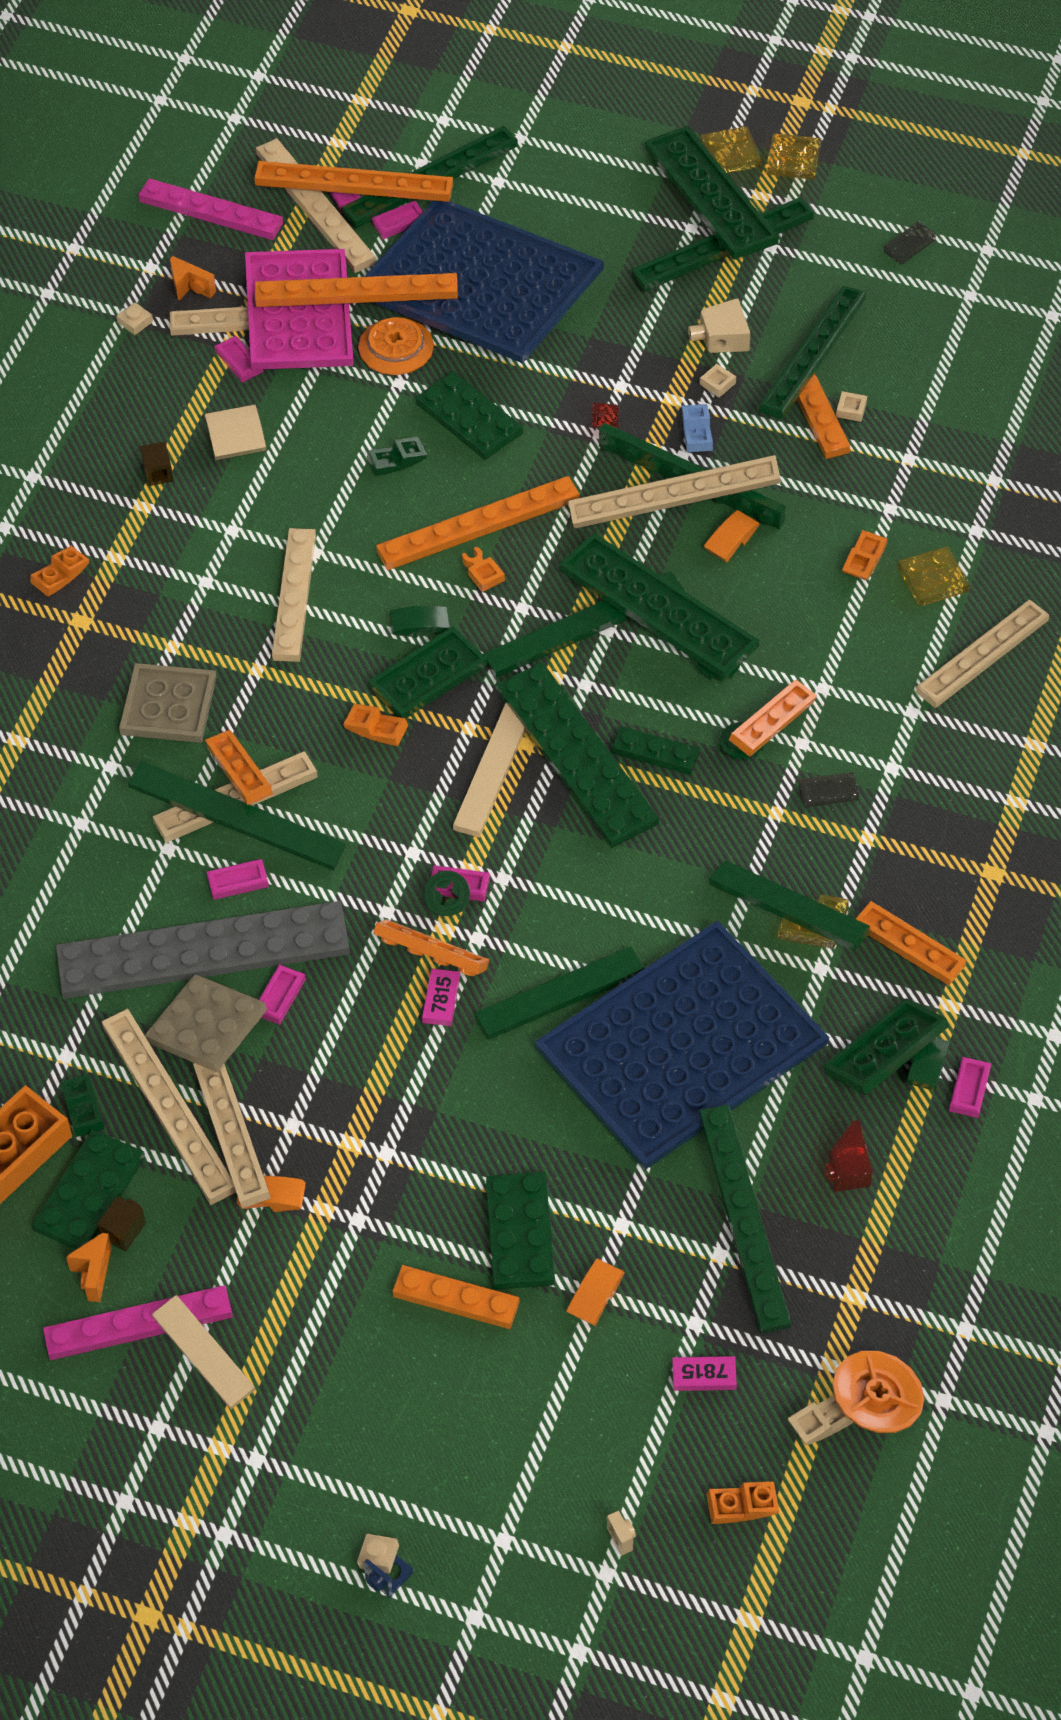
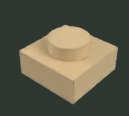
M135 302L117 315V322L133 335H136L153 322L152 314Z
M718 364L700 377V385L717 397L722 396L736 384V376Z
M842 391L836 417L862 422L867 404V396Z
M619 1511L608 1515L607 1529L621 1556L633 1551V1538L636 1537V1533L630 1520H624Z
M366 1534L357 1561L359 1568L364 1569V1561L369 1559L384 1573L390 1574L399 1547L397 1539Z

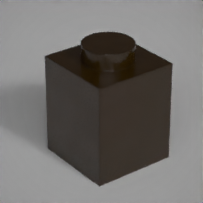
M166 442L140 446L148 486L174 482Z
M117 1196L97 1226L99 1234H108L110 1243L126 1252L145 1226L146 1221L143 1209L137 1202L131 1199L126 1201Z

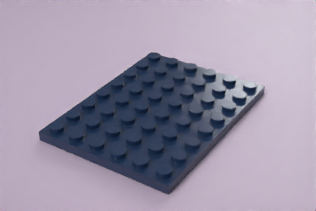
M433 200L364 277L457 273L458 299L373 303L524 363L604 269V261L456 203Z
M717 920L535 1041V1048L640 1166L646 1170L703 1131L699 1117L700 1110L729 1104L732 1111L829 1044L830 1037Z

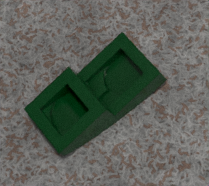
M418 437L396 439L392 447L368 450L367 460L375 476L408 468L427 457Z
M411 606L394 609L389 613L392 635L418 638L421 631L441 634L450 628L447 607Z
M935 1038L915 1054L907 1084L936 1091L950 1041Z
M89 1074L60 1082L75 1137L89 1134L92 1129L95 1131L105 1129Z

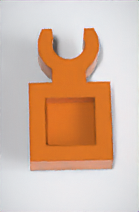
M474 548V558L468 557L466 553L462 554V562L468 568L469 577L482 592L505 581V574L491 557L483 560L480 548Z

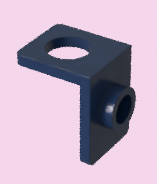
M397 1555L393 1564L400 1567L401 1574L395 1580H391L386 1573L369 1559H366L364 1561L366 1582L375 1591H382L389 1598L413 1574V1568Z

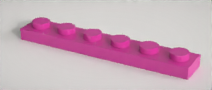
M148 179L139 193V201L142 203L270 240H274L283 225L282 216L153 179Z
M226 1285L178 1296L202 1325L233 1318ZM172 1298L44 1327L50 1360L165 1334V1331L154 1320L152 1314Z

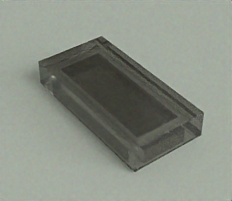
M918 221L884 246V253L903 265L936 240V233Z
M854 772L800 779L798 782L804 808L859 800V791Z

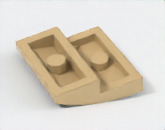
M256 405L205 414L215 460L266 451Z

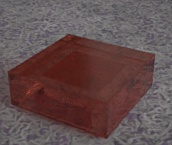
M593 402L592 426L601 427L605 422L618 428L619 405Z

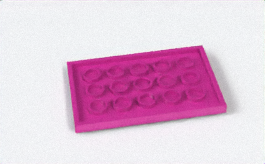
M345 249L245 252L251 370L353 366L349 303L256 307L255 282L347 278Z

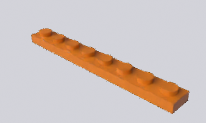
M259 161L255 174V185L450 202L453 177Z
M457 273L255 282L256 307L458 299Z
M566 476L376 545L377 553L388 571L569 505V501L579 499L580 494L570 477Z

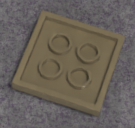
M135 663L119 728L120 735L202 743L217 678L216 671Z
M195 974L144 1036L149 1044L218 1072L264 1015L267 1008L265 1002Z

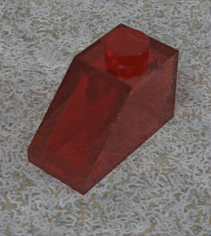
M854 1120L831 1150L829 1163L825 1164L828 1182L833 1181L835 1192L871 1186L873 1171L860 1120Z

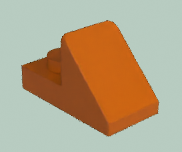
M174 256L170 258L172 277L178 300H181L190 289L197 294H202L209 298L216 293L214 274Z
M101 1233L69 1254L66 1258L70 1271L82 1272L81 1289H85L87 1299L91 1302H100L112 1249L109 1235L106 1233Z

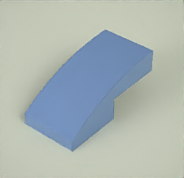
M707 404L682 406V420L687 452L713 451Z

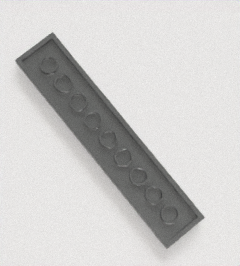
M341 901L56 945L63 999L189 980L195 974L201 977H208L350 954Z

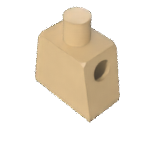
M733 299L702 309L700 312V324L688 326L690 341L704 339L707 350L710 353L749 351L750 330L739 299Z

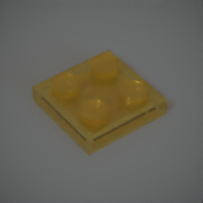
M748 126L701 135V142L726 173L761 166V158Z
M773 133L766 174L815 180L821 138Z
M948 546L900 560L898 563V569L919 606L969 592L970 584Z

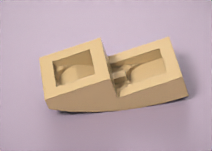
M834 1395L818 1405L813 1402L788 1418V1421L805 1446L822 1440L854 1423L845 1416L835 1401Z

